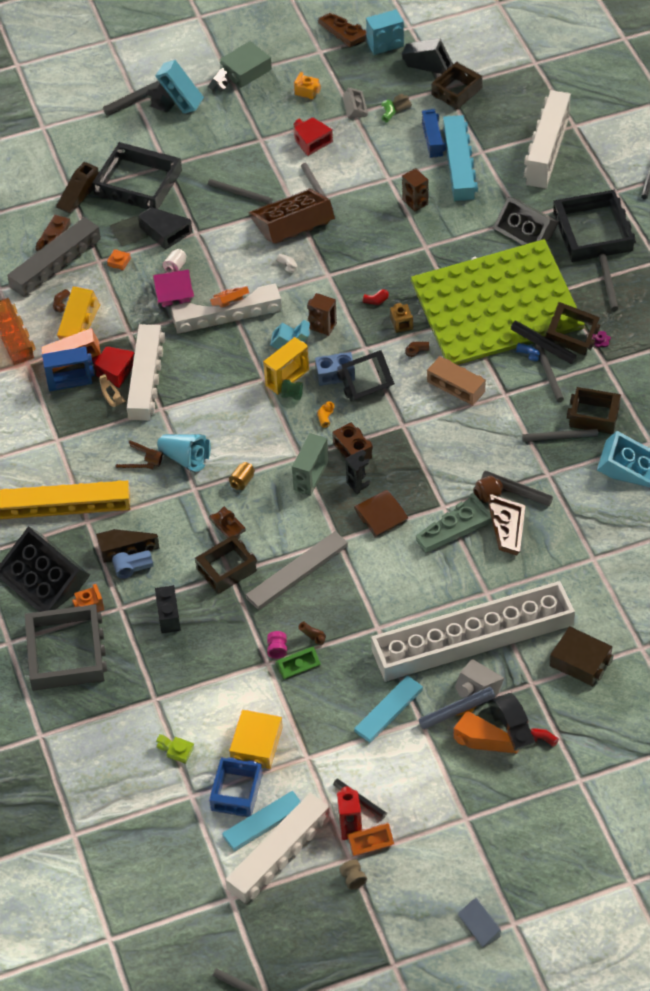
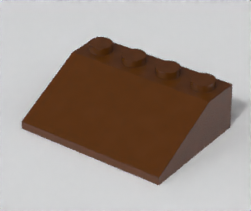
M311 188L248 212L264 237L274 244L282 242L287 237H296L300 232L311 231L318 225L329 224L331 220L335 219L330 199Z

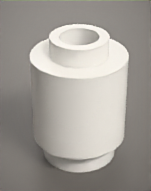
M181 249L171 251L163 262L164 270L167 273L179 271L186 262L187 256L185 252Z

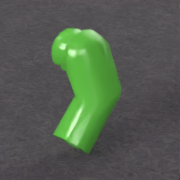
M385 100L381 104V107H384L383 110H386L382 120L389 122L396 110L392 101Z

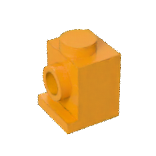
M303 72L299 73L294 82L296 96L314 99L321 89L319 79L305 76Z

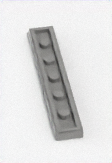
M334 531L248 592L246 599L256 609L260 610L347 548L348 542Z

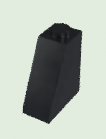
M441 38L407 43L401 53L407 67L442 74L453 65Z
M153 207L138 215L139 228L165 250L193 233L192 222L189 218Z

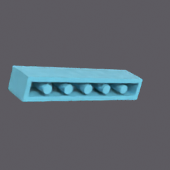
M463 115L443 117V132L454 201L475 200V192H478L477 182H474L476 180L475 170H472L474 168V160L470 158L472 156V147L468 146L470 144V135L466 134L468 132V122H464Z

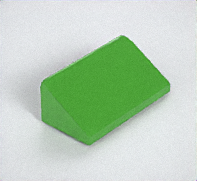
M314 646L275 661L283 679L321 665Z

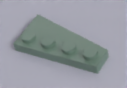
M472 493L465 502L461 501L458 503L453 511L445 513L437 523L433 522L417 534L416 541L425 553L430 552L492 523L491 514L476 495Z

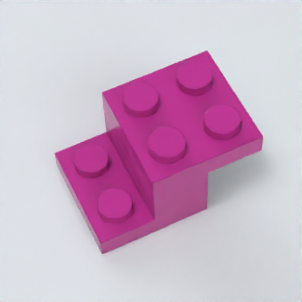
M189 269L153 275L157 303L162 304V307L172 306L173 302L179 301L180 304L190 303L191 299L194 298Z

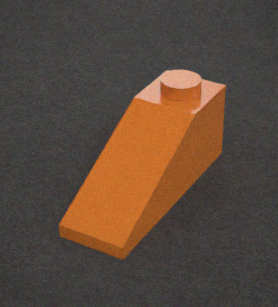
M468 710L454 727L453 739L462 746L516 754L519 752V750H514L507 732Z

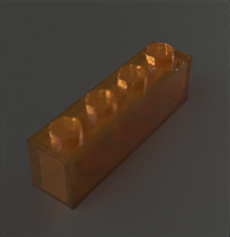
M9 298L0 300V337L13 365H17L34 359L33 351L36 349L33 341L28 339L30 337L27 328L22 327L24 324L21 316H17L18 312L15 304H11Z

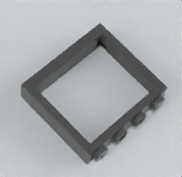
M96 604L25 614L29 677L32 691L105 681L104 672H107V663L103 661L102 656H106L105 645L101 644V640H104L103 628H99V624L103 622L101 612H97ZM91 620L96 666L39 673L35 627Z

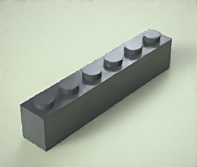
M82 218L7 274L9 287L25 297L92 245L96 244L101 239L99 227L87 218Z

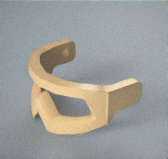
M106 375L100 376L101 390L107 402L112 407L126 402L116 387L107 380ZM109 386L115 391L113 396L115 402L111 400L106 391Z

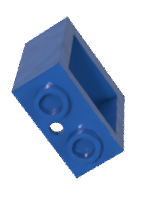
M86 346L42 354L49 391L92 384L91 377L95 376L93 365L89 366L93 363L91 353L87 354ZM84 363L85 366L83 369L54 374L52 370L55 367Z
M221 757L209 799L210 810L245 817L251 816L263 775L262 765L255 761L246 762L235 758ZM226 773L254 778L249 799L220 795Z

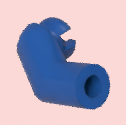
M517 344L516 352L529 354L528 358L530 361H538L540 352L535 347L527 344Z

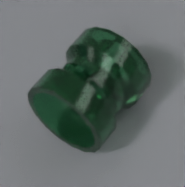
M284 379L281 387V397H293L294 400H300L303 393V382L297 381L293 383L290 380Z

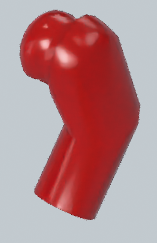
M382 289L374 295L364 294L363 303L381 305L388 299L389 292Z
M530 729L535 743L540 738L554 747L559 741L558 737L546 729Z

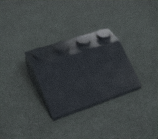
M29 526L0 563V579L38 612L56 610L71 598L74 593H77L90 577L87 571L40 532Z

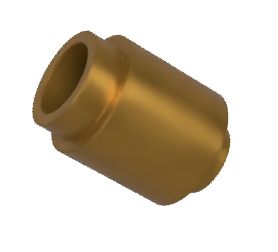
M243 462L239 464L231 474L229 482L232 488L244 490L254 477L255 469L250 463Z

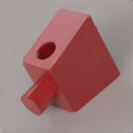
M310 118L306 121L297 119L293 124L295 127V141L307 156L333 142V129L315 118Z
M105 347L101 355L92 358L96 376L100 378V376L106 375L107 380L118 388L121 387L133 369V351Z
M343 787L337 793L341 840H348L347 834L362 830L361 809L358 791L353 790L351 787ZM353 815L354 820L348 822L346 816Z

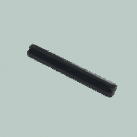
M517 320L512 323L510 329L570 364H573L576 360L577 355Z

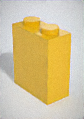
M242 709L229 750L230 758L246 762L255 761L262 765V769H271L283 729L282 717Z

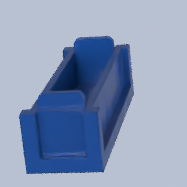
M435 109L422 110V126L430 158L442 157L443 151H446V143L442 142L438 125L439 114H436Z

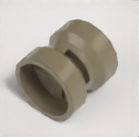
M349 860L339 868L341 875L346 878L345 883L349 889H358L367 882V877L361 871V865L358 860Z

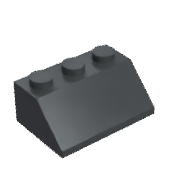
M508 196L493 228L518 243L525 245L543 239L547 242L552 237L559 222L521 200Z

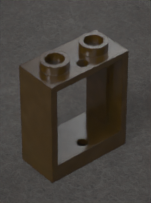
M456 61L431 83V95L458 110L482 89L483 75ZM455 79L467 85L458 95L446 89Z
M558 302L545 337L566 349L586 355L587 350H592L594 345L593 334L597 335L601 325L598 324L600 317ZM562 314L592 325L586 342L555 331Z
M577 387L575 394H571L570 405H572V408L567 410L566 419H569V427L584 430L598 429V432L614 434L621 394ZM579 403L610 408L608 419L577 414Z
M234 535L195 557L197 571L217 594L257 571L255 555L252 552L249 553L243 541L238 540ZM235 550L244 562L220 576L210 563Z

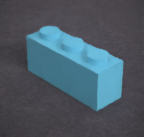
M176 60L163 63L155 75L184 114L195 111L204 97Z

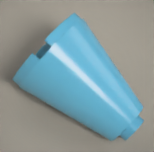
M164 434L157 441L159 452H163L167 457L194 472H198L205 467L203 463L205 459L209 460L211 452L210 440L206 439L207 436L202 434Z

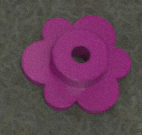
M599 331L597 335L593 334L592 339L595 340V347L609 346L610 336L606 332Z

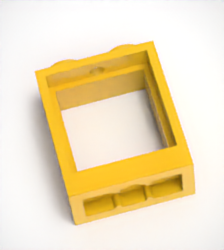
M294 337L263 361L265 386L279 395L309 371L308 346L305 342Z

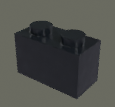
M174 585L155 588L161 634L181 631Z

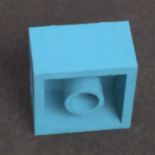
M397 9L366 18V39L373 55L404 47V21Z

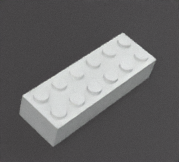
M550 90L549 96L545 97V108L541 109V120L537 121V132L534 131L533 143H530L528 150L530 154L526 155L524 165H527L524 171V178H526V185L547 188L569 120L570 93Z

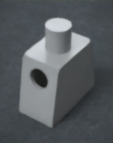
M472 659L460 672L455 689L458 691L459 696L465 698L485 688L492 687L496 696L499 694L504 677Z

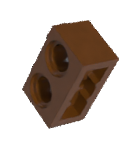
M417 168L402 175V200L414 212L429 204V180Z
M316 293L307 304L310 330L329 336L337 324L336 299Z
M352 422L332 432L333 444L345 459L362 449L366 452L365 460L372 458V443L364 438L361 430L358 427L356 428Z

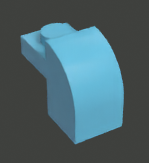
M303 320L295 329L281 323L272 333L270 346L280 349L294 337L305 342L310 334V331H308L310 323Z

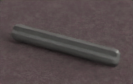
M155 81L103 107L104 113L110 115L147 97L148 89L156 91L160 82Z
M485 470L482 474L481 479L487 476H494L501 481L503 489L546 506H550L553 501L552 495Z

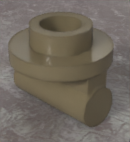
M400 94L394 97L393 104L396 113L412 107L408 95Z

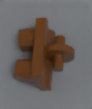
M225 506L217 513L209 516L211 522L227 538L234 535L239 539L241 537L240 534L246 531L234 513Z

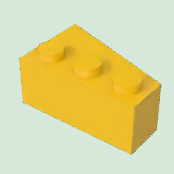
M72 287L57 333L60 340L90 329L100 307L98 298L93 290Z

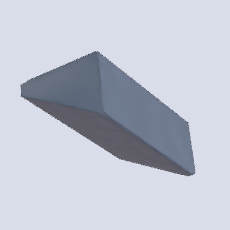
M477 898L473 899L458 913L460 919L482 948L501 937V929Z

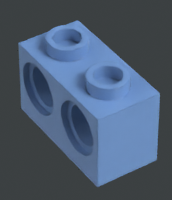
M351 352L315 358V370L319 386L343 382L337 376V367L353 360ZM351 366L347 369L352 381H355V366Z

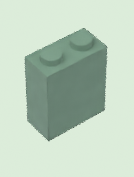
M249 41L220 58V70L222 68L226 71L225 75L242 88L272 70L271 57L253 42Z

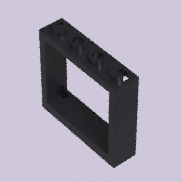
M118 142L93 181L94 195L146 210L151 207L159 209L182 172L181 158ZM122 160L168 172L154 196L107 183Z
M615 190L553 200V215L555 220L559 222L558 228L571 262L598 258L600 254L609 256L633 251L634 244L636 243L635 233L631 232L630 221L626 219V211L621 207V199L617 197ZM610 206L622 238L578 246L566 214Z

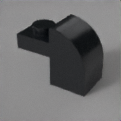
M159 83L156 91L148 89L146 96L151 99L149 107L163 112H169L173 108L175 102L161 83Z

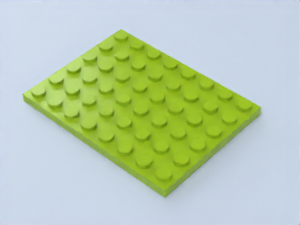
M545 239L411 277L413 288L444 359H448L456 365L515 349L518 343L532 344L533 342L510 329L515 320L546 336L558 302L577 308ZM562 314L555 331L567 334L584 329L585 323Z

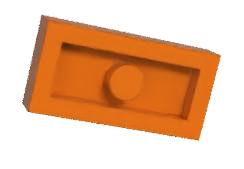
M389 823L347 834L353 856L394 845Z

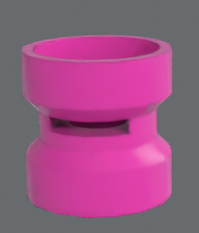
M281 631L270 632L267 635V643L269 645L267 647V655L274 659L284 658L287 655V646L285 645L287 643V635Z

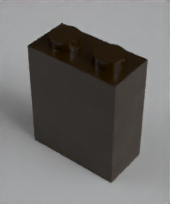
M569 626L550 654L549 666L593 687L597 680H601L606 665L610 666L613 661V646Z

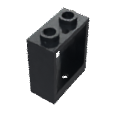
M382 350L337 367V376L340 381H343L345 387L343 388L344 394L347 399L349 398L350 402L395 385ZM372 359L382 384L357 393L347 368Z

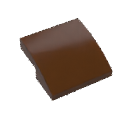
M388 490L354 506L363 524H367L374 537L408 520V516Z

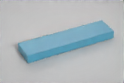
M407 675L354 728V732L371 743L423 691V686Z
M292 790L222 833V836L235 852L279 825L301 801Z

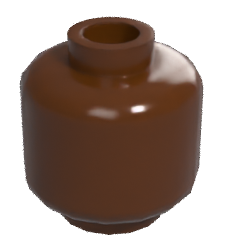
M487 476L476 481L473 493L481 502L487 504L489 494L501 497L503 485L494 476Z

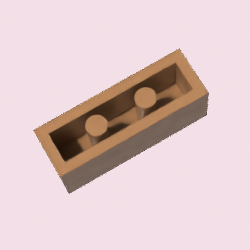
M441 356L427 369L428 383L472 406L485 393V379Z

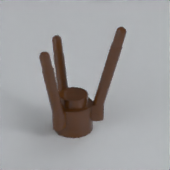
M130 440L129 444L131 447L146 453L144 461L147 464H116L115 467L148 468L153 470L154 466L159 467L161 465L163 452L147 448Z

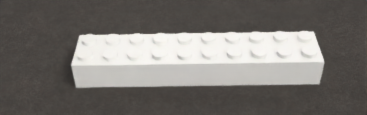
M558 581L371 636L372 652L386 682L574 626L575 611L561 582Z

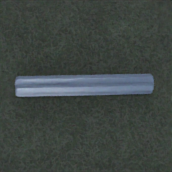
M492 687L485 688L419 718V724L422 729H427L495 698V692Z

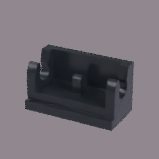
M363 449L345 459L346 483L356 494H359L361 490L370 485V480L362 483V479L366 477L365 466L369 464V459L365 460L364 458L366 452Z

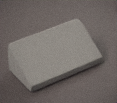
M348 87L343 94L348 118L368 116L363 92Z

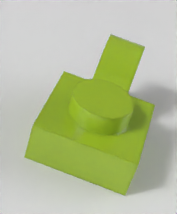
M159 734L156 739L158 743L156 747L167 751L168 758L184 764L187 763L194 749V743L176 736L173 741L162 734Z

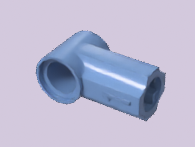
M149 550L131 555L118 553L112 558L116 575L121 579L130 577L135 571L154 567Z

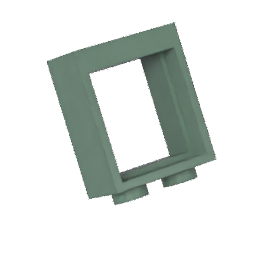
M309 433L292 465L293 489L295 491L312 495L329 462L327 438Z

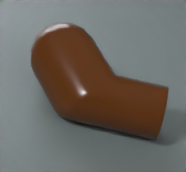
M67 289L54 296L53 309L56 312L62 313L65 310L63 307L66 306L62 302L70 296V292Z
M411 342L406 347L405 354L408 357H413L419 351H429V342Z
M306 622L299 624V630L311 640H314L317 645L325 643L326 635L323 631L311 627Z

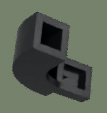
M507 693L487 702L494 721L501 720L515 751L535 744L528 725L527 715L514 694Z

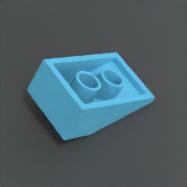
M616 431L605 442L597 471L615 480L650 487V448Z

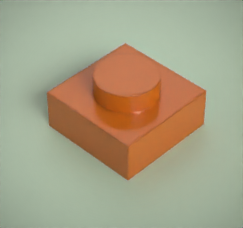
M114 249L107 260V265L124 270L131 259L130 253Z

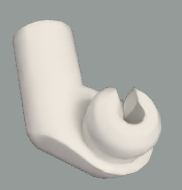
M281 253L278 255L277 262L287 265L285 268L287 272L294 273L295 268H297L295 260Z

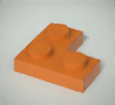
M248 287L228 289L213 295L214 298L210 299L211 305H219L221 308L230 305L231 301L244 299L243 295L249 293Z

